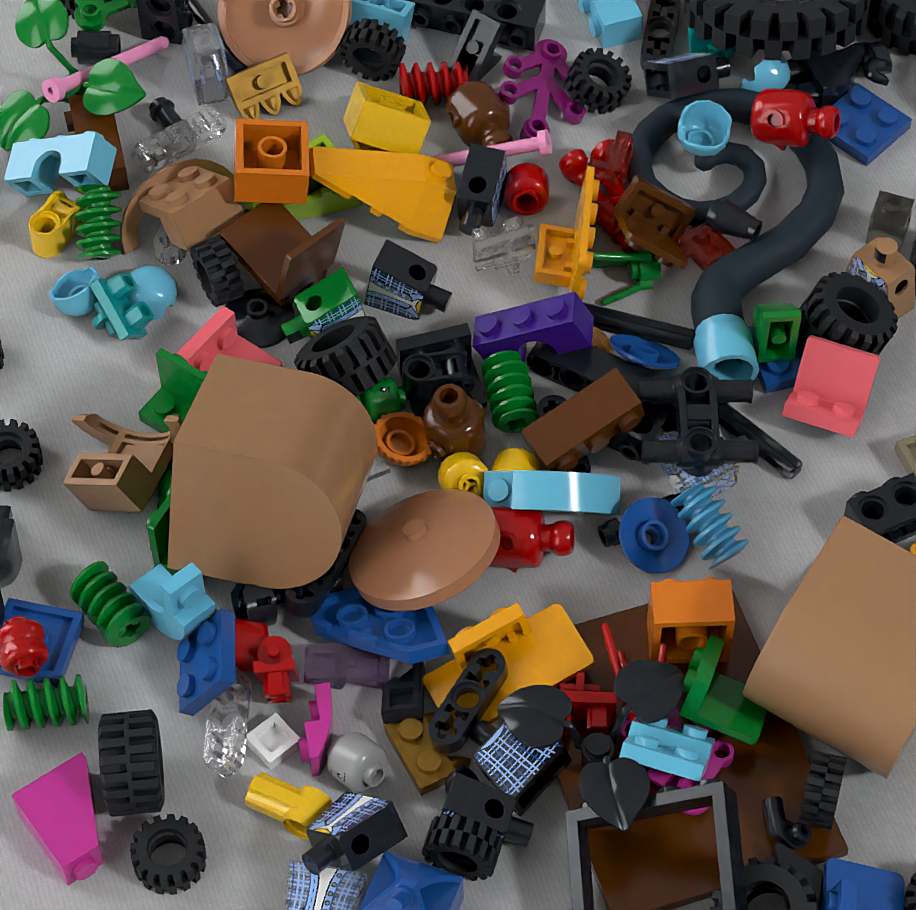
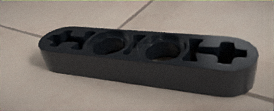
M355 510L341 546L343 551L338 554L335 562L326 572L328 575L299 587L285 589L284 606L289 614L294 617L307 618L318 612L348 565L349 556L367 525L366 515L362 511ZM306 589L309 591V596L303 598Z

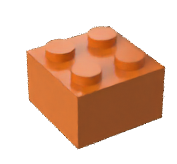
M236 118L234 202L306 204L309 185L308 121Z
M713 577L695 581L664 579L660 582L650 583L647 613L650 660L657 661L661 643H666L668 645L666 663H690L696 646L704 649L710 634L725 640L718 662L730 660L735 627L731 579L719 580Z

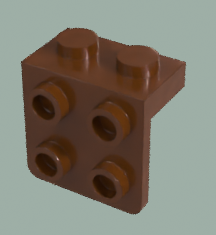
M635 175L613 208L614 215L618 221L617 226L625 236L624 241L637 251L642 252L646 249L652 252L654 257L667 267L672 268L673 265L684 269L688 261L678 240L696 216L697 211L695 207Z

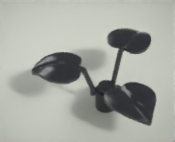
M636 660L625 665L616 675L614 693L617 699L626 705L621 709L615 725L608 736L603 733H593L582 739L574 724L566 720L572 712L571 699L560 689L549 685H531L514 691L498 705L497 713L516 740L535 749H543L556 744L562 738L563 728H566L575 742V748L582 750L581 766L583 769L579 776V789L583 799L603 821L622 832H627L636 815L646 803L650 791V779L644 767L635 760L626 757L614 760V744L617 742L618 734L630 711H633L639 721L647 724L659 722L668 717L680 701L684 679L681 669L668 663L653 660Z

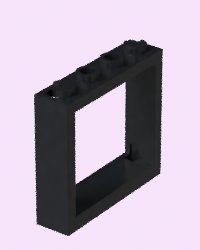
M703 779L698 781L696 786L681 789L676 786H667L658 789L657 794L648 795L646 803L633 821L713 806L723 910H748L736 792L719 779ZM585 802L579 805V809L565 811L572 910H594L588 830L610 826L597 816Z

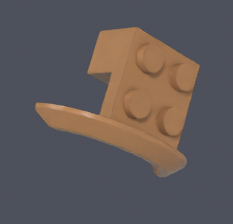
M197 158L178 161L159 170L146 180L130 198L124 210L120 226V242L124 254H128L140 246L138 227L143 212L161 220L172 245L189 251L192 246L204 242L245 214L241 203L234 202L233 173L216 162Z
M96 413L73 416L71 421L81 430L111 447L108 453H79L62 484L89 510L143 512L173 456V442L183 423L180 414L166 416L164 423L168 426L169 431L154 434L119 427Z

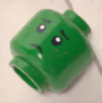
M386 376L368 391L356 396L367 410L373 424L382 415L400 412L406 406V396L403 387H397L394 380L389 376Z

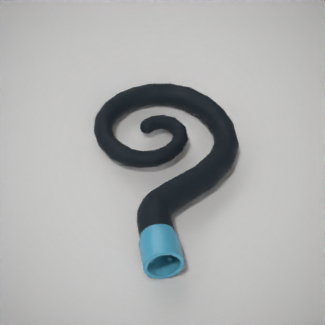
M743 88L715 89L676 98L657 107L638 123L625 146L624 171L629 184L635 175L643 178L695 207L697 214L689 226H706L708 211L715 200L695 201L682 198L671 192L656 179L652 168V158L659 147L678 131V123L682 111L689 104L696 100H710L722 105L730 114L732 122L751 126L752 105L759 92ZM813 133L810 142L805 147L788 146L796 154L806 172L807 188L800 204L777 226L759 235L755 241L745 243L709 265L699 277L691 294V315L696 335L693 343L698 367L707 369L711 374L718 376L719 380L752 379L753 381L759 372L751 331L745 325L740 300L758 285L801 259L834 223L845 193L838 154L830 141L820 137L818 134ZM728 142L726 147L715 156L700 157L695 155L694 164L700 171H710L715 166L726 163L737 166L743 171L744 179L742 184L731 194L719 198V200L724 201L728 199L745 211L758 201L767 183L765 163L747 145Z

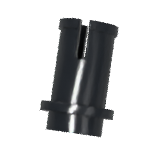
M165 97L156 98L149 106L150 118L162 126L171 140L181 139L187 133L188 125L174 110L175 105L172 100Z

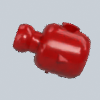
M766 88L759 92L754 99L750 118L751 132L755 139L762 143L775 145L781 151H785L787 146L805 147L810 142L813 133L818 134L824 139L834 138L837 136L841 124V113L838 108L832 105L816 108L814 99L810 94L799 90Z
M506 506L491 507L499 524L500 543L497 553L489 566L506 567L516 573L518 568L539 567L545 552H552L557 556H568L573 553L575 529L571 522L559 520L553 524H545V518L541 511L515 510Z

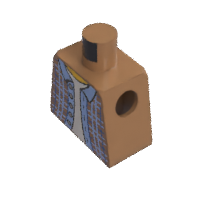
M877 237L852 255L845 272L850 273L852 276H861L865 281L875 284L879 291H883L887 296V300L893 304L895 308L894 313L898 316V319L914 309L915 268L911 262L898 252V244L894 239Z

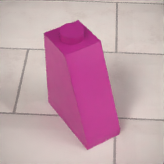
M82 752L12 794L17 814L68 886L76 880L89 878L103 864L92 779L87 759Z

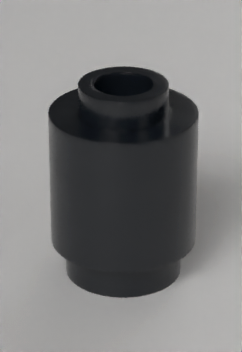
M78 30L77 37H71V57L77 58L79 65H95L104 59L121 53L120 34H112L111 31Z

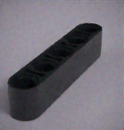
M537 341L526 357V363L534 373L577 393L614 368L618 369L637 397L638 379H669L593 345L592 347L558 355L552 346ZM653 403L670 411L669 433L677 436L675 406H672V403Z

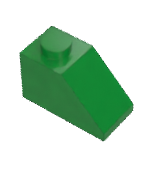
M767 303L754 306L751 328L758 363L794 361L801 322V310L792 303Z

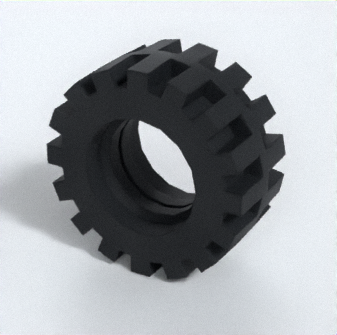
M167 814V818L163 820L160 815L154 816V823L150 824L146 820L141 824L142 832L136 830L133 835L134 843L130 845L131 860L136 877L139 882L143 881L144 887L148 890L155 887L157 894L163 895L164 890L169 889L170 895L177 894V888L180 887L185 892L191 888V881L197 883L201 879L200 871L204 872L206 868L205 859H207L202 833H199L198 826L194 822L189 824L188 818L182 815L179 820L175 819L174 814ZM176 843L186 849L185 856L173 865H159L151 859L152 853L163 844Z

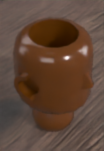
M470 81L462 84L451 93L446 102V115L466 146L470 148L471 143L490 146L514 141L508 132L510 127L509 105L506 101L500 99L491 85L482 81Z
M446 384L438 388L424 410L423 424L426 439L434 458L441 462L456 452H468L479 457L486 444L487 433L483 417L486 413L485 409L479 402L467 396L460 386L455 384Z

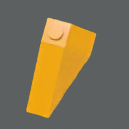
M318 146L310 148L311 177L347 199L356 197L371 206L369 212L377 217H380L383 213L399 223L397 228L406 234L439 243L442 240L456 195L453 164L423 154Z

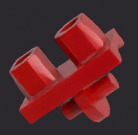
M273 635L266 637L258 646L257 656L259 661H253L254 674L259 684H264V695L267 698L268 704L292 702L291 681H299L297 665L292 657L291 646L281 636Z
M576 672V684L560 683V690L572 701V712L566 720L570 722L571 720L587 721V735L603 733L608 736L611 722H615L617 697L614 692H600V685L584 684L585 672ZM563 728L562 736L570 734L566 728Z

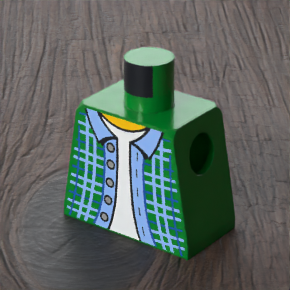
M341 268L296 295L293 301L299 316L280 326L289 344H292L307 336L312 339L320 332L341 321L366 315L357 291L345 269Z

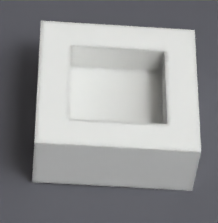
M274 713L245 735V742L248 747L270 770L299 749L298 739L300 737L277 713Z

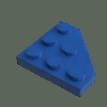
M356 587L329 593L318 612L309 617L316 636L408 664L429 661L449 655L448 642L433 606L411 611L385 610L368 603L362 598Z

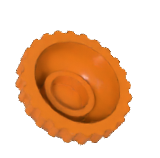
M406 411L388 413L387 415H382L374 424L377 435V452L387 462L397 466L418 465L419 462H424L431 455L432 451L426 439L421 417H417L413 413L409 414Z

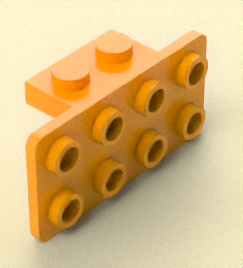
M587 166L576 210L574 229L540 223L533 282L567 287L568 293L575 291L581 300L584 299L587 279L582 277L583 275L590 274L594 252H589L588 249L593 248L596 228L590 227V225L595 224L598 204L592 203V201L597 200L600 180L594 179L595 167Z
M518 602L509 607L497 609L488 619L475 626L461 629L455 637L448 640L447 642L455 659L426 674L423 682L435 705L439 708L476 652L485 648H493L500 651L506 661L508 676L480 721L486 720L492 724L501 719L497 713L498 705L514 691L531 685L558 687L560 683H565L576 677V672H585L592 668L594 658L562 605L552 604L526 619L524 612ZM494 663L490 667H481L483 677L489 670L496 671ZM481 680L479 684L484 688L483 681ZM465 693L459 697L457 704L465 709L472 708L478 703L479 696L475 693ZM452 713V716H453V719H454V722H455V720L457 719V717ZM452 725L451 728H450V731H451L452 735L454 736V735H455V731H454V728H453V725Z

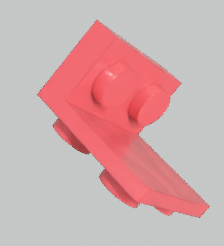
M222 306L176 353L200 371H209L217 354L282 367L280 360L237 335L235 312L225 306Z
M810 335L805 344L793 391L785 402L782 416L854 438L864 418L879 366L880 356Z

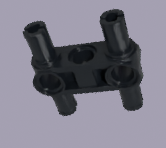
M697 366L685 369L681 374L672 376V379H638V398L642 403H672L676 410L677 424L676 440L642 439V464H676V467H680V469H683L691 476L702 477L710 474L714 469L723 467V464L758 463L759 447L757 439L724 440L723 436H720L717 407L719 403L752 404V379L719 380L718 376L711 374L703 367Z

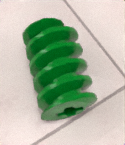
M86 184L76 186L75 191L85 196L77 198L75 205L86 209L75 215L77 221L85 223L75 229L77 235L85 237V239L76 242V248L86 252L78 255L76 259L86 261L109 260L114 256L122 254L121 250L111 247V243L121 240V236L111 233V229L121 226L120 221L111 219L112 214L121 211L120 207L111 205V200L120 198L121 193L112 191L111 187L107 185Z
M501 351L486 358L481 366V371L484 377V386L487 389L486 394L489 401V410L492 413V423L502 432L521 433V430L540 418L536 411L537 403L533 399L534 390L531 388L532 381L528 375L529 367L525 362L521 361V355L517 351Z
M97 561L84 568L77 575L70 589V597L79 605L81 611L88 615V619L93 625L97 626V630L106 637V641L112 647L128 646L136 642L147 631L151 623V616L143 615L144 607L140 603H135V597L131 592H126L127 587L122 582H117L118 577L113 571H109V566L104 561Z
M76 674L73 686L68 685L65 676H60L57 688H53L49 678L44 677L41 689L36 688L31 678L27 680L25 691H21L17 681L12 680L9 692H4L3 712L7 731H13L16 720H18L22 730H28L33 718L38 728H45L49 716L55 727H61L65 715L70 725H77L81 713L86 723L89 724L87 688L81 675Z

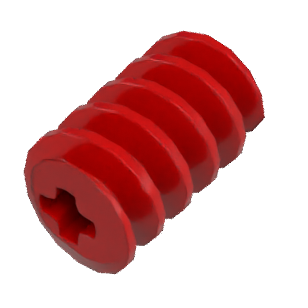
M458 61L454 62L452 71L448 70L446 62H441L438 72H435L432 62H427L424 72H421L418 63H413L409 73L404 63L399 64L400 95L415 99V96H418L423 106H426L429 96H432L435 105H440L444 95L448 100L456 88L468 82V64L466 70L463 71Z

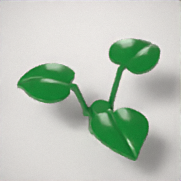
M26 0L19 10L15 22V30L19 40L24 45L35 49L46 44L47 49L69 71V75L78 72V69L74 68L52 43V41L65 37L68 32L69 17L63 3L60 0ZM108 58L96 63L89 72V82H84L83 85L66 92L64 99L58 102L69 103V96L84 94L83 104L88 111L95 115L108 116L134 106L146 97V93L125 63L114 58ZM19 90L5 99L0 107V144L5 151L12 150L13 143L29 141L32 138L43 139L46 136L50 127V115L48 110L41 105L50 101L45 96L35 100L29 91Z

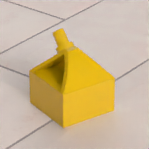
M356 81L343 117L344 124L355 149L419 154L431 123L422 102L360 81Z

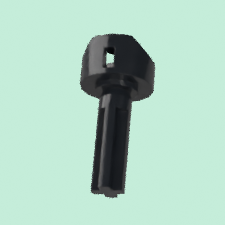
M324 573L321 577H325L328 574ZM339 577L330 593L343 590V577ZM238 583L230 593L236 619L264 622L267 627L276 624L277 608L285 607V589H270L254 584ZM306 589L303 598L309 596V591Z

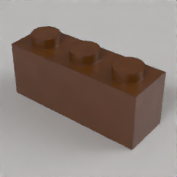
M84 94L69 96L68 100L71 111L64 112L68 132L75 131V135L83 134L86 131H94L103 135L104 139L117 149L108 186L115 192L129 190L127 171L115 115H95L85 108L83 104Z
M614 368L521 430L527 446L539 459L545 471L569 472L577 465L580 458L589 452H599L608 445L609 439L619 432H628L635 428L645 414L640 399L618 369Z

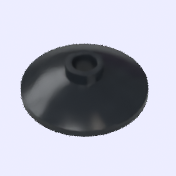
M261 288L244 291L243 297L228 302L226 308L235 312L237 335L260 349L274 346L283 341L286 337L280 325L295 318L292 304L282 308L265 289Z

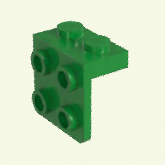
M710 634L704 649L696 646L689 663L683 686V692L686 693L679 715L690 719L697 725L707 726L724 733L736 741L755 744L760 736L767 710L742 696L745 687L744 683L715 672L725 640Z

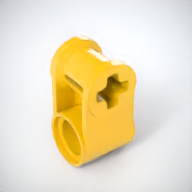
M54 191L44 205L30 217L28 222L34 253L42 258H52L60 254L63 248L75 237V229L85 224L75 219L76 213L86 209L77 207L75 202L68 199L64 192Z

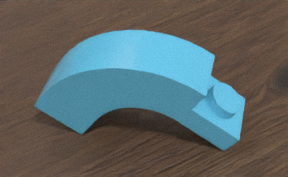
M484 471L483 499L490 507L506 506L515 510L567 512L584 515H620L621 477L562 471Z
M193 562L173 576L161 564H158L129 585L130 592L135 597V603H140L144 607L143 615L151 616V624L164 635L174 640L183 639L216 612V603L205 593L202 571Z

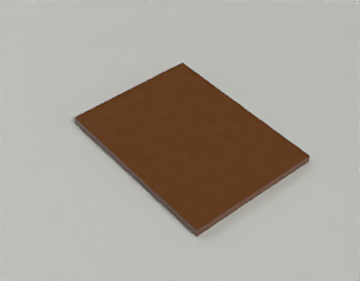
M732 589L735 627L730 660L718 662L715 672L746 684L761 652ZM648 604L574 624L594 658L593 667L585 671L584 684L600 685V692H614L615 675L601 628L603 623L609 625L617 653L620 650L624 651L628 664L636 660H650L647 634ZM669 663L681 669L684 679L689 663ZM576 677L565 683L576 684ZM682 692L680 701L676 706L678 714L686 696L684 692ZM618 699L616 702L615 722L623 708ZM769 711L766 712L760 736L755 744L736 741L719 731L709 735L715 741H728L734 748V757L731 765L721 768L714 779L724 781L737 794L744 866L749 865L748 858L757 857L759 862H765L766 856L774 857L772 846L779 843L768 835L762 800L772 796L781 797L786 819L794 824L798 822L811 766L794 726ZM679 715L682 729L684 724L696 725L690 719ZM571 720L580 737L585 739L588 736L587 721ZM611 722L609 734L611 733L615 725V722ZM621 730L618 734L617 742L614 744V760L619 758L623 745L620 737ZM568 734L562 736L559 741L564 744L572 761L556 778L568 810L579 809V805L585 803L579 789V776L583 769L581 766L582 750L575 748V742L572 736ZM719 750L715 752V755L719 758H725L728 756V753ZM641 765L644 767L646 772L649 771V768L647 766ZM650 781L649 795L657 794V790L661 787ZM710 806L704 813L699 815H687L678 812L636 820L632 822L627 832H622L611 825L588 830L591 869L607 910H671L710 898L714 889L720 890L721 888L713 806ZM834 817L831 831L809 826L812 832L811 840L803 849L792 850L813 865L827 862L830 858L847 856L849 849Z

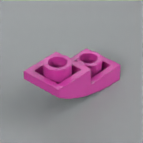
M330 682L314 685L316 700L308 701L311 721L304 722L306 738L298 739L302 763L310 762L312 777L321 775L327 761L328 749L332 743L333 707Z

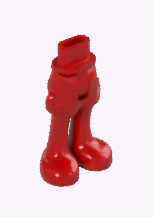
M607 139L598 143L592 150L590 159L581 149L568 152L559 162V169L562 175L582 189L587 166L595 167L594 174L600 179L610 196L605 197L599 189L597 200L592 201V203L598 204L595 222L611 237L614 244L621 246L624 253L636 251L624 241L625 236L617 226L618 221L613 212V208L625 192L615 172V167L622 155L619 144L613 139Z

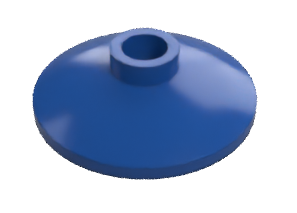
M616 334L611 336L609 340L611 348L620 356L648 370L677 368L681 361L679 356L670 349L637 336Z
M647 497L634 502L624 512L619 525L620 544L628 560L638 569L652 574L665 573L680 565L688 552L690 542L689 533L685 530L687 526L686 520H679L678 513L680 511L676 507H672L670 502L664 499ZM645 532L650 534L652 538L651 544L646 540Z

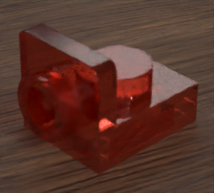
M617 131L615 141H609L605 161L588 158L586 167H595L594 179L600 180L601 185L624 184L634 150L632 133Z
M706 222L698 227L692 226L688 228L680 237L679 245L686 259L691 257L703 271L709 265L735 250L733 245L722 234L712 232V228L706 226Z

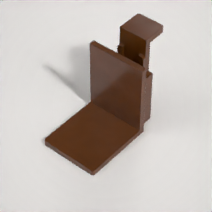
M260 203L250 211L245 209V214L218 233V236L226 242V245L238 257L241 265L283 308L288 304H293V299L297 292L305 291L326 277V269L334 264L346 222L339 217L311 236L282 203Z

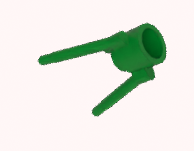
M594 252L592 267L627 266L629 279L638 282L602 299V306L619 301L641 290L653 289L652 281L661 279V263L654 257L652 252Z

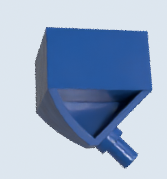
M387 850L382 855L359 910H459L464 899L463 877Z

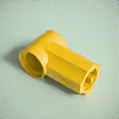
M263 772L254 776L244 799L247 807L282 822L286 830L304 840H309L306 834L307 826L333 803L326 793L316 787L303 785L301 788H297Z

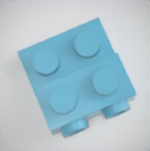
M636 717L632 720L628 737L623 742L619 758H630L641 765L691 780L700 781L707 770L715 742L714 738L707 737L708 730L690 724H684L683 729L667 725V718L651 724L643 723Z

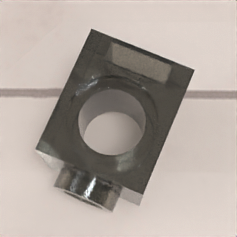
M880 190L870 216L866 244L877 237L892 238L897 242L898 252L900 253L909 229L915 199Z

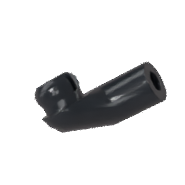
M772 796L762 800L768 835L791 850L803 849L812 837L809 826L801 825L798 822L794 824L786 819L781 797Z

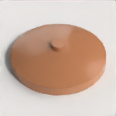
M218 0V22L227 46L246 66H254L287 52L297 76H302L322 67L340 49L351 24L352 0Z
M439 489L413 495L390 506L365 527L349 556L351 579L362 598L381 609L411 611L439 604L464 591L486 571L499 547V524L488 503L474 493L459 489Z

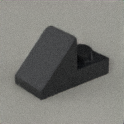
M473 9L449 60L448 70L452 71L456 61L460 63L463 71L466 70L468 64V82L480 81L502 58L494 50L506 24L479 9Z

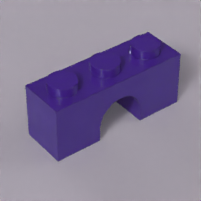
M575 291L476 316L472 347L483 360L497 352L510 350L517 351L521 355V361L523 362L526 359V346L528 342L538 341L549 344L558 355L592 347L594 316Z

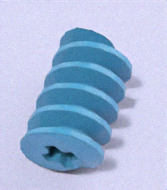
M700 483L681 493L670 504L672 507L684 506L678 513L679 520L692 519L685 530L689 534L700 532L694 539L693 544L695 547L708 546L701 554L702 560L715 559L709 569H712L739 554L749 541L748 539L737 541L734 539L741 530L740 525L727 527L726 524L734 515L732 512L719 513L720 508L726 503L725 499L712 501L711 497L718 490V487L716 485L704 487L703 483Z

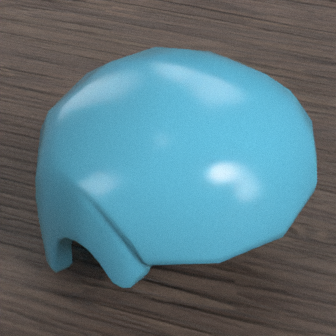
M782 54L781 61L763 60L754 68L755 78L751 80L743 78L740 88L761 92L766 88L784 89L790 80L791 72L784 55Z
M696 100L682 111L678 123V140L682 147L691 154L700 157L715 156L728 143L732 118L722 105L710 100Z
M155 265L140 266L129 273L137 284V290L127 296L131 305H134L136 302H145L154 314L152 320L161 319L166 308L169 305H175L177 297L176 280L167 270Z
M89 266L87 270L77 269L65 273L56 281L53 289L49 290L54 306L64 315L73 317L83 316L96 309L94 304L98 302V299L90 284L97 279H102L98 272L92 266Z

